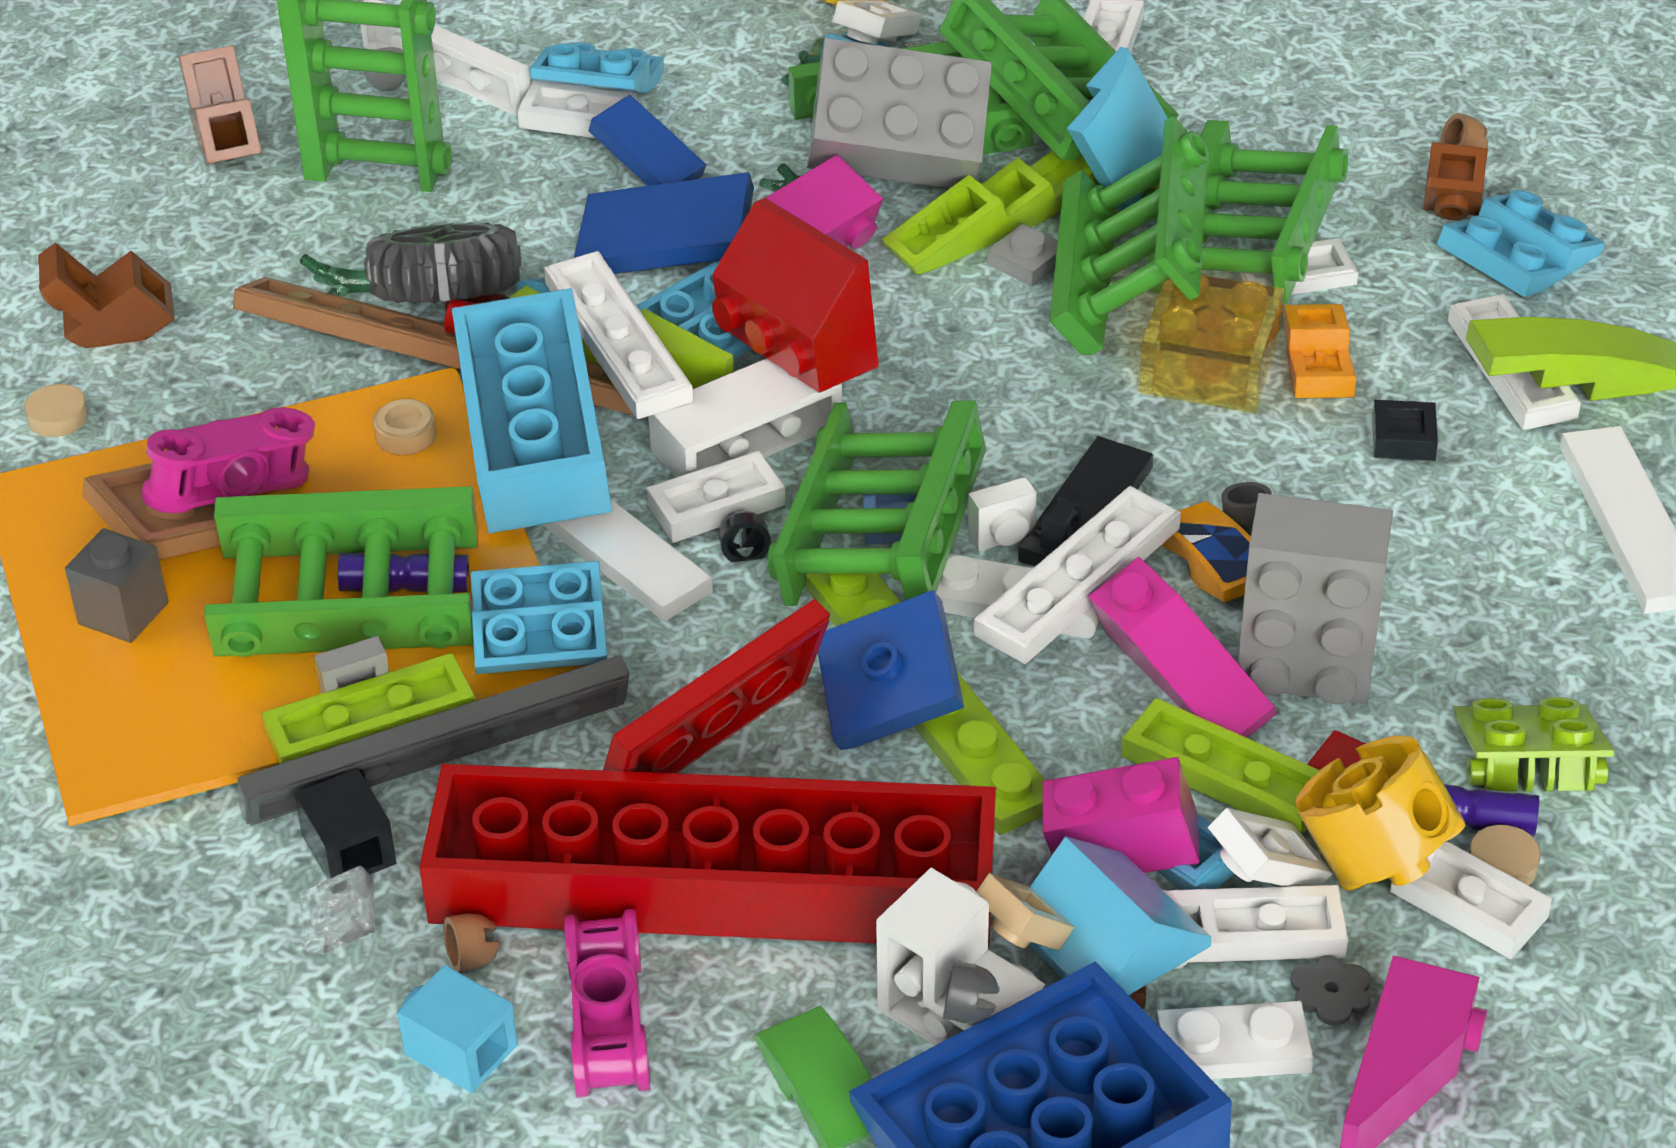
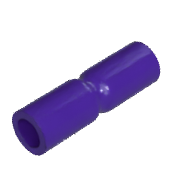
M339 553V591L362 592L365 553ZM391 554L389 592H396L401 589L411 592H427L429 554H411L406 557ZM455 554L453 592H467L469 556Z
M1444 784L1462 815L1465 825L1477 830L1493 825H1509L1520 828L1531 836H1535L1539 813L1538 795L1481 788L1469 791L1461 786Z

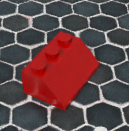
M763 198L755 201L712 274L715 292L712 311L719 327L818 393L879 367L868 260L770 200Z

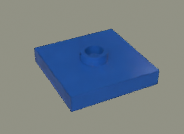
M934 590L825 631L818 650V658L833 742L840 750L856 748L964 708L943 602Z

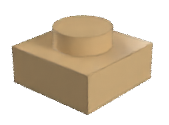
M989 873L977 890L980 897L989 901V911L995 916L990 923L991 927L1003 938L1018 947L1026 948L1030 942L1059 951L1075 928L1029 886Z

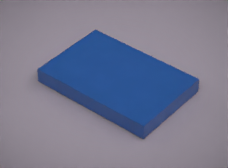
M750 172L588 194L574 258L598 251L614 274L721 260L751 209L754 185Z

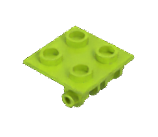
M1566 697L1544 698L1539 701V705H1513L1505 699L1480 698L1473 701L1472 706H1453L1455 718L1476 756L1474 759H1468L1467 762L1469 786H1482L1483 789L1505 792L1517 791L1519 758L1524 792H1532L1534 787L1535 758H1540V774L1545 792L1553 791L1555 768L1558 791H1593L1595 784L1607 783L1608 763L1606 757H1614V749L1585 704H1580L1578 701Z

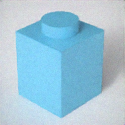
M446 965L425 985L414 988L397 1011L404 1054L470 1093H473L518 1046L512 1002Z

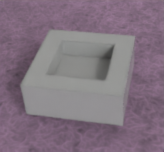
M1022 223L987 250V265L1032 287L1055 269L1058 240Z
M378 636L314 655L321 694L389 673L386 651Z

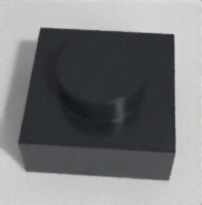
M1374 400L1372 414L1374 458L1436 460L1438 446L1436 402Z

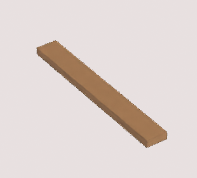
M269 277L260 278L234 289L233 309L461 369L456 335L447 333L444 323ZM586 361L594 405L633 415L601 365Z

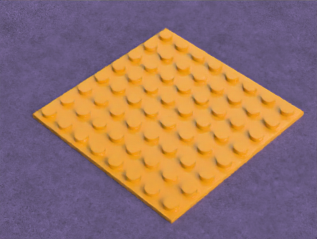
M451 367L284 406L305 412L315 422L314 436L309 442H306L304 461L309 466L307 482L295 489H279L251 496L472 486L478 523V548L455 549V554L469 556V575H467V592H453V594L469 593L471 611L473 612L471 572L541 566L525 528L488 534L477 481L464 387L456 368ZM412 399L423 402L434 413L436 426L435 440L428 448L415 454L395 455L382 450L376 442L373 418L376 412L384 405L395 400ZM148 439L0 473V557L69 826L237 783L238 777L278 765L279 762L264 730L261 713L321 694L314 655L324 652L259 654L247 657L214 656L204 616L205 604L232 603L236 558H223L221 546L159 560L168 604L132 643L78 624L65 567L102 528L113 531L82 496L84 478L150 464L152 460L146 453ZM429 550L391 551V554L406 557L411 554H429ZM326 554L323 599L362 598V592L339 591V554ZM300 555L262 557L258 602L297 601ZM406 589L388 592V597L427 595V592H411ZM474 645L449 646L446 648L385 649L389 672L453 653L475 696V701L584 667V665L476 674Z

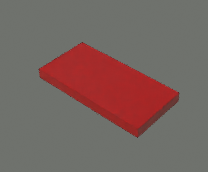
M813 599L612 736L603 770L679 773L806 685L830 621V613L816 599Z

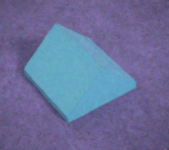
M1065 836L1030 886L1075 927L1059 951L1033 942L1028 944L1062 979L1096 961L1130 995L1211 947V936L1123 852Z

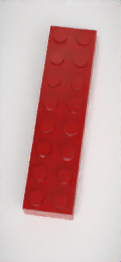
M442 764L419 866L428 924H444L446 917L469 913L485 916L496 927L564 930V916L575 915L578 921L619 918L623 916L624 910L636 909L638 933L877 944L876 920L930 868L955 882L969 885L976 892L989 873L993 874L996 787ZM989 911V927H988V949H989V947H990V926H991V925H990V923H991V912H990V911Z

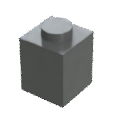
M102 528L65 567L78 624L132 643L168 604L157 547Z

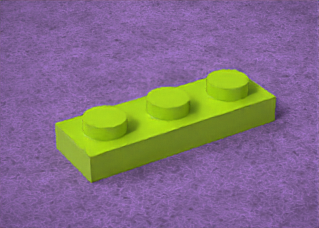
M453 653L274 708L262 712L261 715L267 738L279 764L475 702V696Z
M1158 698L1151 702L1122 737L1121 757L1140 764L1179 757L1189 788L1240 811L1291 822L1301 834L1307 829L1296 807V797L1305 784L1320 771L1314 767Z

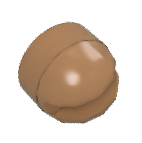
M1457 113L1446 122L1441 134L1440 143L1487 148L1488 140L1486 135L1488 132L1486 126L1476 118Z
M466 913L445 918L443 926L445 949L455 971L461 973L479 969L488 965L496 957L500 942H486L485 934L497 928L485 916Z

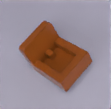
M1432 142L1423 210H1432L1437 216L1447 220H1461L1468 215L1478 216L1483 196L1488 148Z

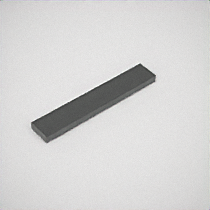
M618 655L238 777L239 807L246 824H251L252 826L297 811L295 792L357 768L368 786L372 787L624 705L630 673L622 655Z

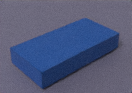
M630 94L591 119L588 131L647 186L694 180L704 174L707 164Z

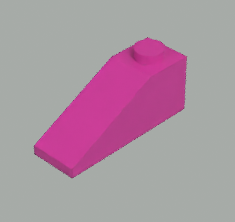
M1139 556L1088 596L1106 635L1181 709L1246 738L1277 714L1275 706L1181 596Z
M1393 955L1344 1119L1340 1148H1376L1458 1074L1464 1049L1478 1053L1488 1013L1487 1009L1475 1007L1480 977Z

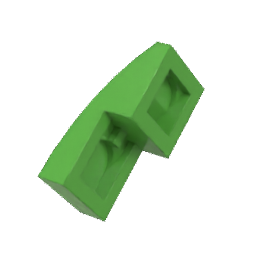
M821 1005L756 1033L754 1039L779 1088L787 1100L795 1099L820 1148H846L870 1137L850 1102L849 1091L871 1080L872 1077L845 1035Z

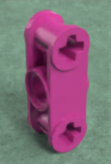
M281 407L244 417L215 420L203 425L155 432L147 441L146 453L152 462L150 478L143 483L141 497L144 503L152 509L166 513H183L195 507L214 504L216 497L251 496L279 489H295L303 486L307 482L309 466L304 461L306 442H309L314 436L315 422L305 412Z
M636 909L624 910L623 916L619 918L578 921L575 915L564 916L567 964L572 988L574 1032H571V1051L576 1097H588L591 1089L634 1084L639 1091L651 1090L645 1025H642L638 973H641L642 970Z

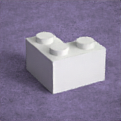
M930 868L876 920L877 1010L935 1046L979 1023H962L943 1019L945 1000L954 960L976 964L987 969L996 978L1000 988L999 993H979L978 998L992 1002L997 1006L989 1017L1044 989L1046 984L1038 980L1026 967L1019 964H1011L988 950L989 901L980 897L969 885L955 882L933 868Z

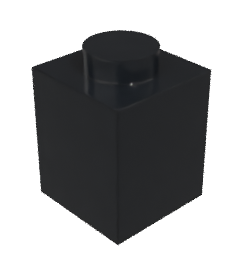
M358 768L294 793L302 837L332 889L397 864L390 820Z

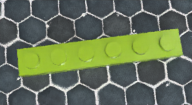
M806 574V590L813 599H816L830 613L829 619L835 627L901 602L879 574ZM957 672L964 708L915 725L914 728L959 785L996 787L995 831L998 835H1002L1043 817V781L1045 779Z

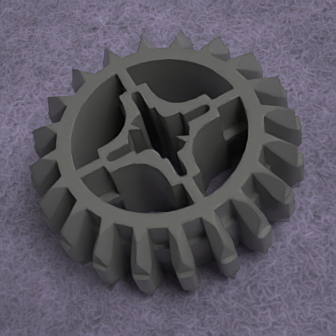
M468 222L411 227V229L394 230L392 233H385L374 237L367 243L364 267L366 280H369L371 294L384 301H394L396 303L412 302L416 304L421 302L437 303L440 301H452L453 299H476L478 296L494 295L496 292L506 291L520 281L519 267L522 266L520 245H517L516 231L501 224L491 225L488 222L474 224Z

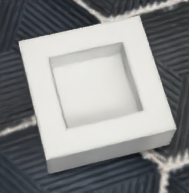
M1027 477L969 493L968 537L977 551L998 545L1011 546L1017 544L1034 528L1036 521V490Z

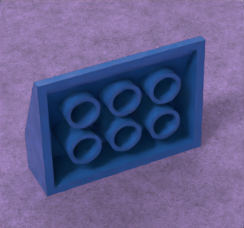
M1096 961L849 1091L850 1102L877 1148H1230L1232 1100Z

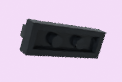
M1097 436L1039 517L1032 531L1027 534L1019 545L1018 561L1035 567L1126 488L1131 486L1138 490L1153 468V454Z

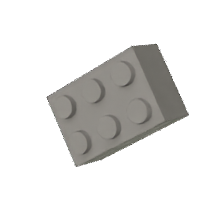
M825 38L818 69L807 168L814 169L838 154L859 176L949 189L969 174L976 179L982 164L992 62Z
M1258 493L1249 544L1238 664L1263 694L1277 695L1285 693L1321 698L1332 704L1351 702L1367 705L1393 510Z

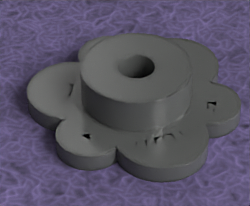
M1323 956L1318 959L1316 965L1309 963L1300 964L1291 973L1290 982L1293 989L1297 991L1295 1001H1301L1303 1012H1316L1317 1017L1325 1024L1333 1026L1342 1025L1350 1019L1352 1012L1363 1013L1370 1007L1371 998L1366 991L1369 989L1371 978L1369 972L1362 966L1356 964L1342 966L1338 958Z

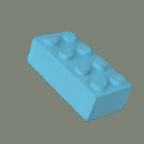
M572 288L452 308L477 481L488 534L613 512Z

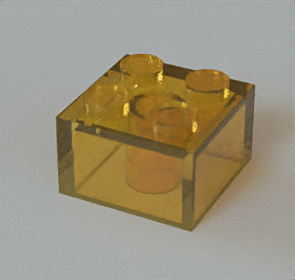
M1201 274L1200 295L1189 300L1171 279L1163 282L1142 340L1139 393L1256 414L1279 343L1284 289L1265 286L1252 281L1241 282Z

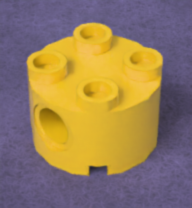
M1390 736L1355 748L1361 760L1345 768L1340 758L1332 761L1314 775L1296 797V807L1302 817V822L1344 891L1355 890L1365 884L1382 881L1390 878L1395 886L1406 885L1417 880L1430 868V862L1427 857L1445 841L1458 835L1465 827L1462 815L1417 740L1412 736Z

